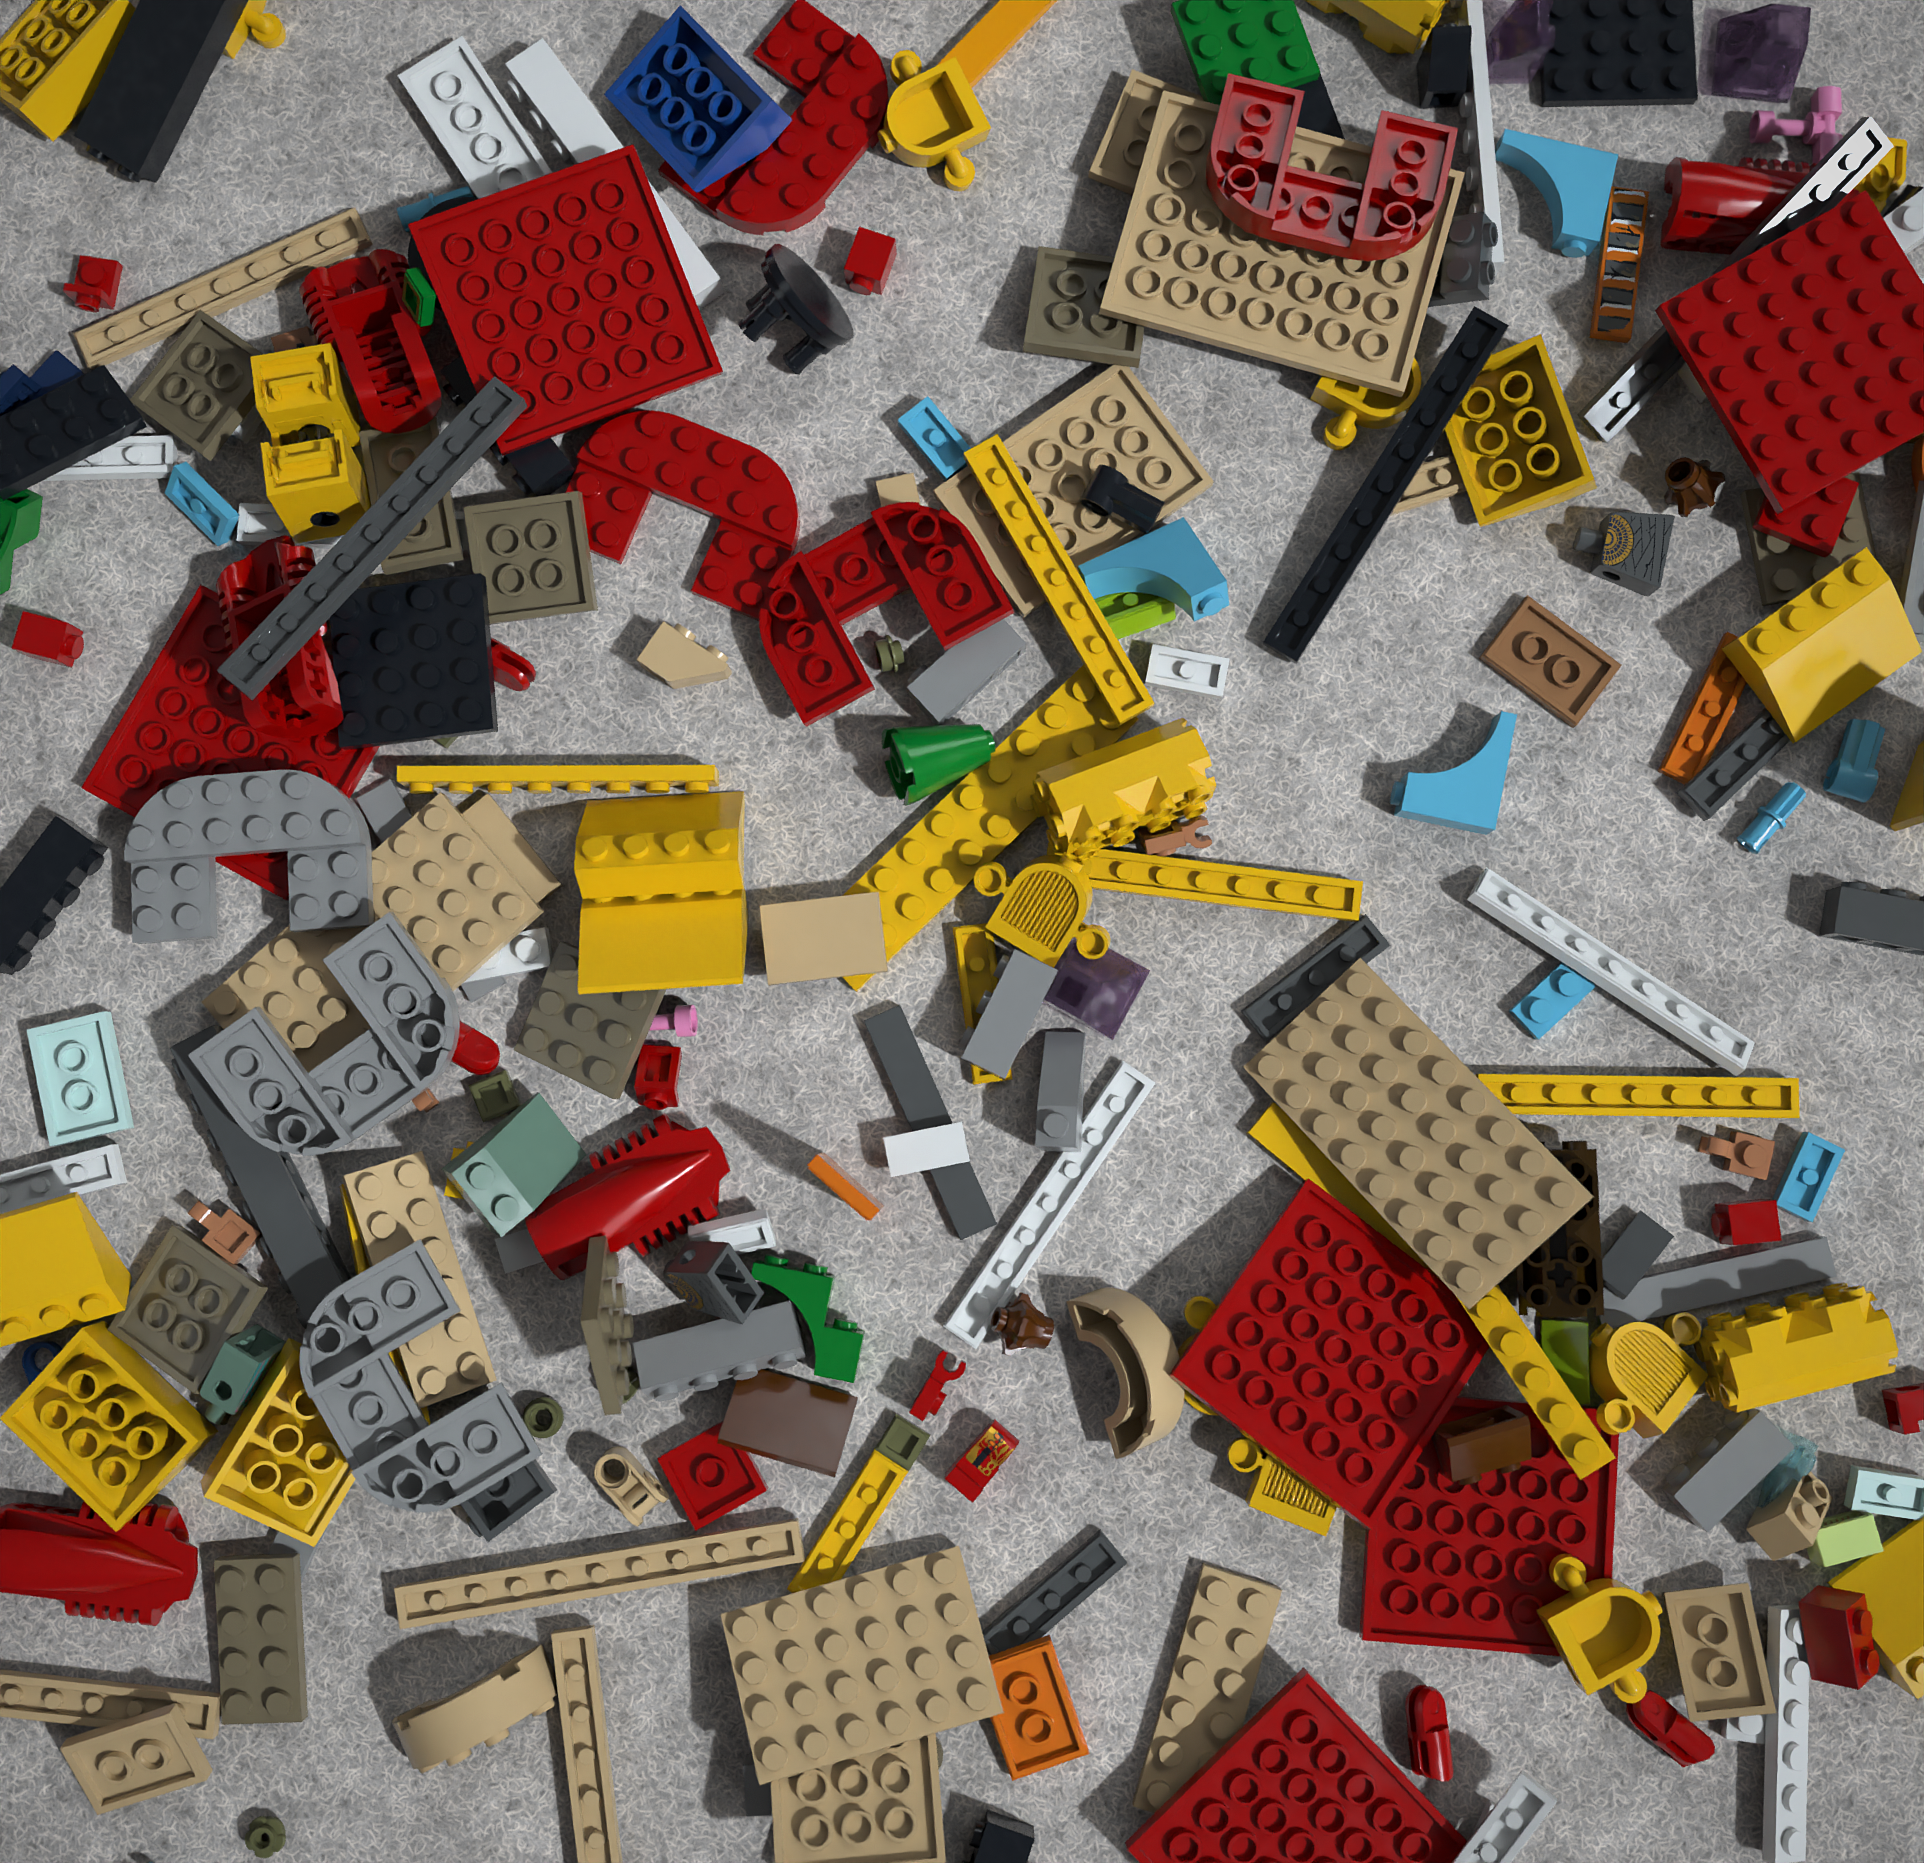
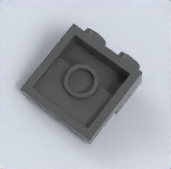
M1484 212L1453 216L1428 307L1489 299V288L1495 280L1492 247L1497 245L1498 231L1496 224Z
M534 1459L472 1498L461 1503V1506L468 1514L466 1521L473 1533L478 1537L483 1536L489 1542L556 1492L557 1488L537 1460Z

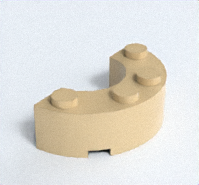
M1100 1288L1066 1301L1078 1341L1091 1342L1101 1348L1111 1360L1118 1375L1121 1390L1119 1406L1112 1416L1104 1419L1115 1458H1123L1166 1437L1174 1429L1180 1418L1185 1389L1169 1376L1180 1359L1173 1342L1171 1330L1163 1324L1146 1303L1133 1294L1121 1289Z
M542 1644L504 1662L500 1667L471 1685L436 1701L430 1699L394 1717L392 1724L412 1768L419 1769L420 1773H424L445 1760L448 1766H452L472 1754L470 1748L482 1742L485 1743L486 1747H490L510 1735L507 1728L530 1714L533 1717L540 1715L555 1705L553 1697L558 1694L556 1674Z

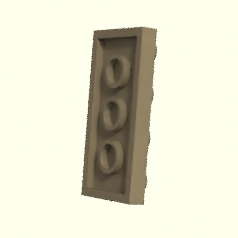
M434 417L426 425L418 429L399 434L385 433L377 429L359 431L371 506L441 433L437 417ZM451 489L381 562L385 575L464 560Z
M300 1553L218 1557L214 1560L222 1725L304 1721L308 1717Z

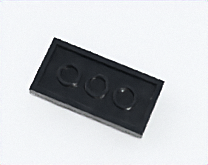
M105 365L0 416V496L3 501L147 427L140 413Z

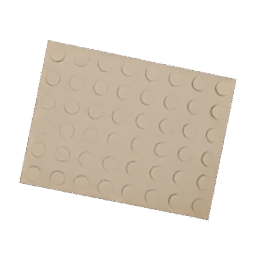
M1163 90L1099 314L1402 397L1409 378L1465 172L1450 168L1444 198L1430 230L1413 248L1397 256L1367 262L1268 240L1247 233L1233 223L1218 208L1209 191L1206 180V161L1220 105ZM1296 126L1287 165L1364 184L1372 147Z

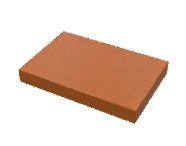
M826 1153L816 1154L807 1165L812 1173L866 1221H871L884 1207L879 1200Z
M1050 1635L989 1656L1004 1712L990 1718L1012 1781L1090 1754Z

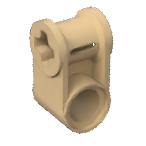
M616 1446L609 1448L595 1465L594 1476L598 1485L616 1503L624 1517L635 1526L643 1523V1516L659 1502L665 1503L669 1499L666 1489L656 1477L648 1472L636 1457L624 1447ZM616 1459L622 1462L625 1467V1474L621 1477L611 1476L605 1468L606 1461ZM645 1494H648V1495H647L645 1498H643L639 1503H636V1502H637L639 1499H641Z

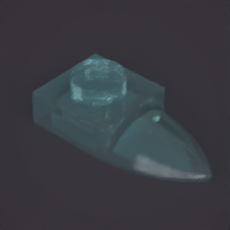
M1789 1433L1787 1439L1795 1448L1767 1474L1759 1496L1758 1506L1760 1508H1764L1779 1497L1793 1479L1800 1482L1802 1477L1812 1470L1816 1462L1815 1452L1819 1447L1817 1444L1805 1437Z

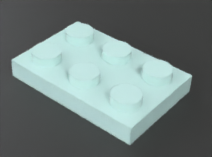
M103 1011L27 1029L50 1147L134 1128L111 1012Z

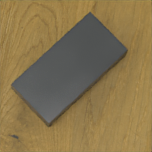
M1639 1211L1602 1258L1603 1285L1624 1300L1674 1236L1645 1213Z

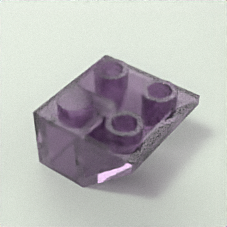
M1515 0L1494 26L1486 41L1489 84L1531 83L1536 71L1542 68L1547 51L1551 50L1554 45L1555 28L1554 25H1549V13L1552 9L1553 0Z
M1772 3L1720 19L1717 23L1711 95L1787 104L1790 101L1808 46L1811 8Z
M1075 942L1043 1003L1113 1040L1150 970L1110 948L1101 958L1087 959L1079 953Z

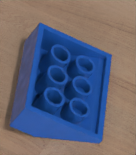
M681 5L604 93L608 100L696 193L767 150L793 120Z

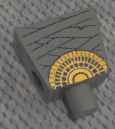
M1611 512L1600 522L1599 531L1579 527L1574 538L1573 549L1594 554L1590 570L1591 575L1649 597L1661 587L1675 516Z
M689 1241L684 1244L675 1259L668 1261L664 1267L663 1275L665 1281L675 1285L689 1306L695 1310L738 1324L745 1322L764 1294L728 1242Z

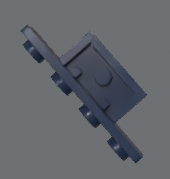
M54 351L31 377L12 364L8 370L0 373V416L85 373L59 351Z

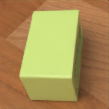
M1856 1510L1824 1518L1813 1546L1807 1548L1810 1561L1821 1567L1832 1566L1884 1551L1873 1514Z

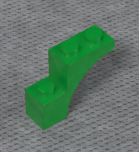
M28 489L4 501L0 496V595L7 592L11 585L14 550L37 538L39 535L43 496Z
M765 1255L764 1261L757 1260L753 1262L751 1272L753 1278L769 1284L785 1294L798 1307L807 1321L815 1348L814 1375L854 1383L865 1331L857 1329L858 1322L847 1319L834 1318L833 1324L826 1323L835 1275L827 1274V1266L804 1262L803 1269L787 1266L789 1259L773 1255Z

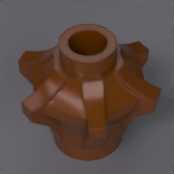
M1687 457L1679 458L1673 461L1665 471V480L1668 485V490L1664 495L1665 503L1667 505L1675 503L1678 506V514L1681 517H1688L1694 509H1704L1708 506L1711 508L1716 503L1714 498L1717 487L1725 482L1726 479L1723 472L1710 470L1711 463L1708 460L1695 462Z
M1020 1292L1014 1302H1009L1005 1308L997 1307L991 1319V1329L998 1332L1002 1342V1354L1012 1356L1023 1349H1034L1035 1347L1045 1349L1053 1335L1054 1321L1052 1318L1044 1316L1042 1312L1035 1308L1028 1294Z

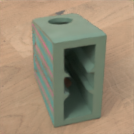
M258 1324L225 1341L199 1391L201 1397L210 1402L204 1413L205 1417L215 1424L226 1425L232 1415L246 1408L280 1354L286 1341Z

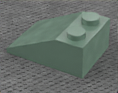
M537 1092L441 1170L488 1230L502 1237L532 1213L587 1154L542 1095Z

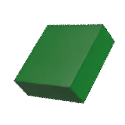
M419 267L406 269L402 301L420 327L433 325L436 294Z

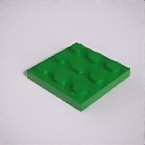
M1179 0L1171 4L1170 12L1204 101L1217 105L1221 104L1228 73L1289 88L1318 80L1320 69L1294 0Z

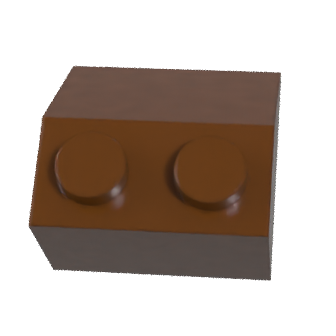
M1507 1405L1440 1424L1432 1436L1443 1476L1452 1482L1457 1481L1458 1485L1475 1483L1482 1479V1473L1495 1469L1497 1473H1508L1521 1468L1520 1462L1532 1459L1528 1416Z

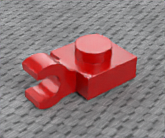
M945 1349L937 1355L932 1372L910 1407L909 1413L924 1421L928 1412L935 1416L947 1396V1394L941 1391L944 1383L961 1377L966 1368V1362L961 1360L955 1370L949 1371L945 1369L943 1361L948 1354V1351Z

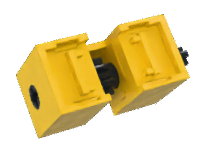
M304 343L296 344L297 349L250 357L256 409L269 429L272 440V447L269 442L261 443L266 494L296 544L345 535L371 507L367 477L351 448L361 445L357 398L331 343L308 347Z

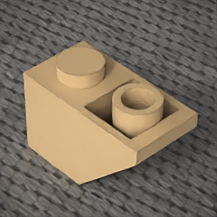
M663 621L636 659L644 670L673 689L725 680L732 674L729 665L726 663L728 657L712 645L704 649L694 642L696 636L678 623L673 628Z
M1804 1466L1755 1508L1746 1530L1772 1561L1778 1560L1813 1546L1833 1497L1829 1494L1826 1485L1817 1479L1807 1466Z

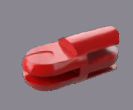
M491 637L494 680L518 692L527 690L530 687V682H534L536 677L533 665L521 655L511 651L509 646Z
M460 1021L459 1039L451 1062L476 1075L489 1074L496 1069L499 1063L500 1050L498 1044L488 1036Z
M1417 1685L1409 1691L1405 1701L1412 1773L1430 1779L1434 1778L1442 1782L1450 1781L1453 1778L1454 1769L1444 1698L1432 1686Z
M1647 1690L1645 1696L1636 1703H1626L1627 1717L1632 1725L1683 1768L1710 1759L1715 1753V1745L1712 1739L1654 1691Z

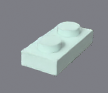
M1851 1465L1844 1505L1856 1511L1920 1520L1924 1517V1476Z

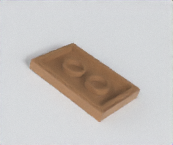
M1528 595L1521 601L1479 657L1481 661L1572 728L1577 726L1622 666Z

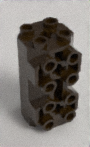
M1562 1141V1149L1548 1150L1592 1194L1593 1198L1516 1267L1519 1315L1528 1316V1307L1536 1309L1537 1317H1587V1309L1594 1307L1596 1316L1604 1315L1596 1149H1588L1587 1141Z

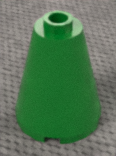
M980 724L890 727L882 732V749L890 748V760L884 761L886 770L899 800L904 799L903 805L905 806L916 803L990 762L991 753L995 752V742L990 730H984Z

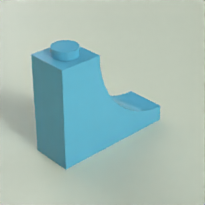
M1504 129L1496 144V161L1510 165L1523 173L1543 195L1552 218L1553 240L1551 248L1562 250L1565 256L1572 258L1589 256L1600 241L1618 154Z
M1184 517L1078 566L1079 574L1094 599L1122 592L1148 593L1175 603L1194 622L1203 617L1214 615L1221 609L1229 606L1227 580Z
M1501 711L1493 717L1490 729L1481 747L1467 762L1460 766L1436 773L1408 772L1401 778L1400 782L1395 781L1390 797V804L1396 805L1394 816L1484 835L1494 831L1497 824L1517 714Z

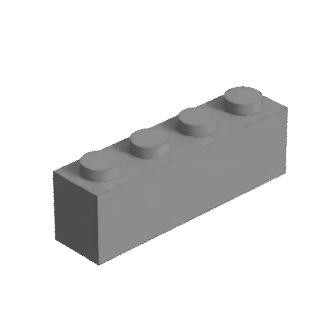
M791 1301L753 1310L743 1324L719 1319L633 1343L641 1390L650 1400L655 1398V1401L660 1402L672 1400L679 1396L680 1391L694 1388L696 1391L712 1389L718 1386V1381L734 1377L735 1380L749 1379L756 1376L758 1370L773 1367L778 1370L790 1368L797 1364L798 1359L807 1357L797 1311Z

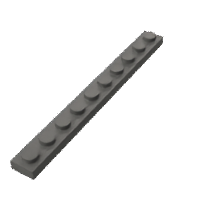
M1862 117L1710 276L1833 209L1893 147L1872 117ZM1664 325L1577 414L1601 442L1608 443L1685 363L1684 358Z
M494 376L217 671L243 694L253 700L528 407L524 398Z

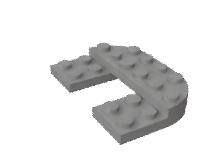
M269 770L196 776L179 780L161 789L140 809L132 822L125 843L124 861L131 863L132 942L147 944L217 938L215 857L285 851L288 854L290 931L308 932L369 927L374 923L372 850L368 826L360 809L338 787L320 777L297 770Z
M394 912L387 913L322 959L371 1028L310 1072L306 1071L261 1007L253 1008L188 1055L238 1125L261 1145L277 1152L284 1151L292 1154H302V1156L318 1155L338 1149L361 1137L427 1090L442 1076L450 1064L457 1047L460 1030L459 1011L455 996L445 977L441 978Z
M420 1239L349 1279L329 1293L317 1306L308 1321L302 1346H300L299 1357L301 1377L309 1398L313 1399L353 1470L351 1473L356 1481L372 1497L390 1507L393 1506L417 1513H427L445 1510L463 1503L542 1455V1452L502 1382L430 1425L425 1419L389 1353L457 1314L461 1309Z

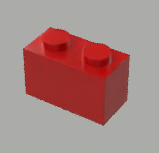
M1817 1585L1798 1601L1811 1680L1860 1690L1878 1673L1880 1663L1879 1655L1874 1650L1871 1632L1873 1618L1867 1609L1865 1594Z

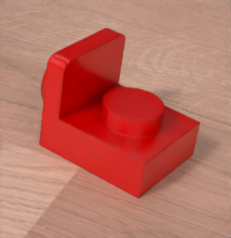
M80 255L74 284L64 283L63 292L75 302L74 305L82 310L88 312H99V308L114 310L123 266L115 260Z
M642 1046L634 1085L639 1105L653 1110L678 1107L677 1086L682 1059L681 1047Z

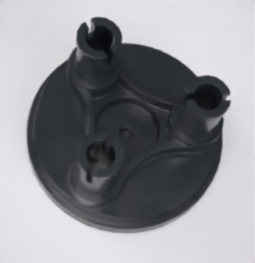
M774 244L765 253V259L761 262V270L767 284L751 299L746 301V306L750 313L744 319H741L738 325L740 329L747 328L743 333L753 342H756L778 320L784 321L788 319L801 327L806 332V336L788 353L786 352L783 355L786 365L795 374L799 375L819 355H826L838 345H845L853 338L854 332L842 305L820 276L792 250L781 244Z

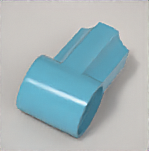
M1851 719L1847 722L1838 756L1832 761L1827 770L1826 776L1829 779L1825 778L1824 791L1861 803H1865L1870 799L1878 781V771L1874 767L1885 728L1881 727L1879 723L1870 720Z

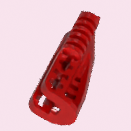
M1675 157L1665 169L1664 191L1672 194V205L1668 209V217L1661 226V247L1670 250L1731 255L1818 163H1812L1809 166L1807 162H1798L1795 165L1794 161L1785 160L1781 164V161L1771 159L1767 163L1765 158H1757L1753 162V158L1743 157L1738 166H1731L1717 162L1688 161L1684 157ZM1852 189L1836 206L1858 195L1860 192ZM1694 211L1699 212V218L1692 217ZM1712 214L1715 215V218H1708V216Z
M376 249L369 256L347 259L329 268L321 266L313 269L300 285L299 294L318 345L331 343L339 361L344 362L365 419L371 427L381 432L399 434L418 429L432 420L442 405V398L436 376L421 340V337L430 331L432 325L420 327L402 301L404 273L406 269H409L408 260L402 254L394 251Z
M283 535L266 540L252 550L246 558L231 563L220 573L216 588L220 600L219 607L222 613V624L225 626L223 631L225 639H227L225 644L227 652H229L228 658L316 566L314 552L311 548L295 546L292 537ZM326 622L253 700L240 691L245 718L255 730L281 738H303L328 732L340 725L344 719L338 683L321 637L327 632ZM283 686L290 687V690L283 691ZM284 700H292L294 702L285 706ZM286 714H297L299 719L292 718L286 721Z
M664 1113L653 1119L654 1126L659 1134L657 1137L650 1125L646 1123L640 1126L646 1143H643L635 1130L627 1134L633 1150L629 1148L622 1137L615 1140V1146L620 1155L619 1158L609 1144L602 1147V1153L607 1164H605L598 1152L591 1153L589 1159L595 1171L548 1196L532 1213L524 1218L537 1250L552 1273L558 1279L564 1281L586 1270L589 1240L591 1237L606 1236L610 1252H618L634 1243L639 1253L645 1257L651 1254L645 1236H647L652 1246L658 1250L664 1246L658 1229H660L665 1239L670 1243L676 1240V1234L670 1222H673L682 1236L688 1233V1225L683 1215H686L692 1226L702 1223L695 1208H699L707 1221L719 1216L720 1213L717 1206L719 1202L720 1180L731 1170L723 1146L707 1126L688 1130L671 1121Z
M85 1501L81 1509L25 1502L10 1503L0 1507V1592L65 1600V1613L69 1616H78L80 1614L81 1617L92 1618L95 1615V1618L100 1620L110 1618L111 1621L121 1622L124 1619L126 1623L136 1624L139 1621L140 1625L157 1626L163 1613L174 1602L188 1600L191 1596L198 1574V1549L189 1543V1533L177 1506L161 1505L158 1508L157 1504L147 1503L117 1532Z

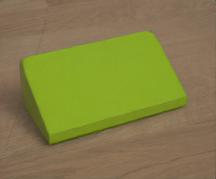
M1122 592L1094 599L1117 639L1176 619L1173 602L1148 593Z
M1540 1319V1347L1578 1403L1590 1404L1588 1322L1583 1320Z

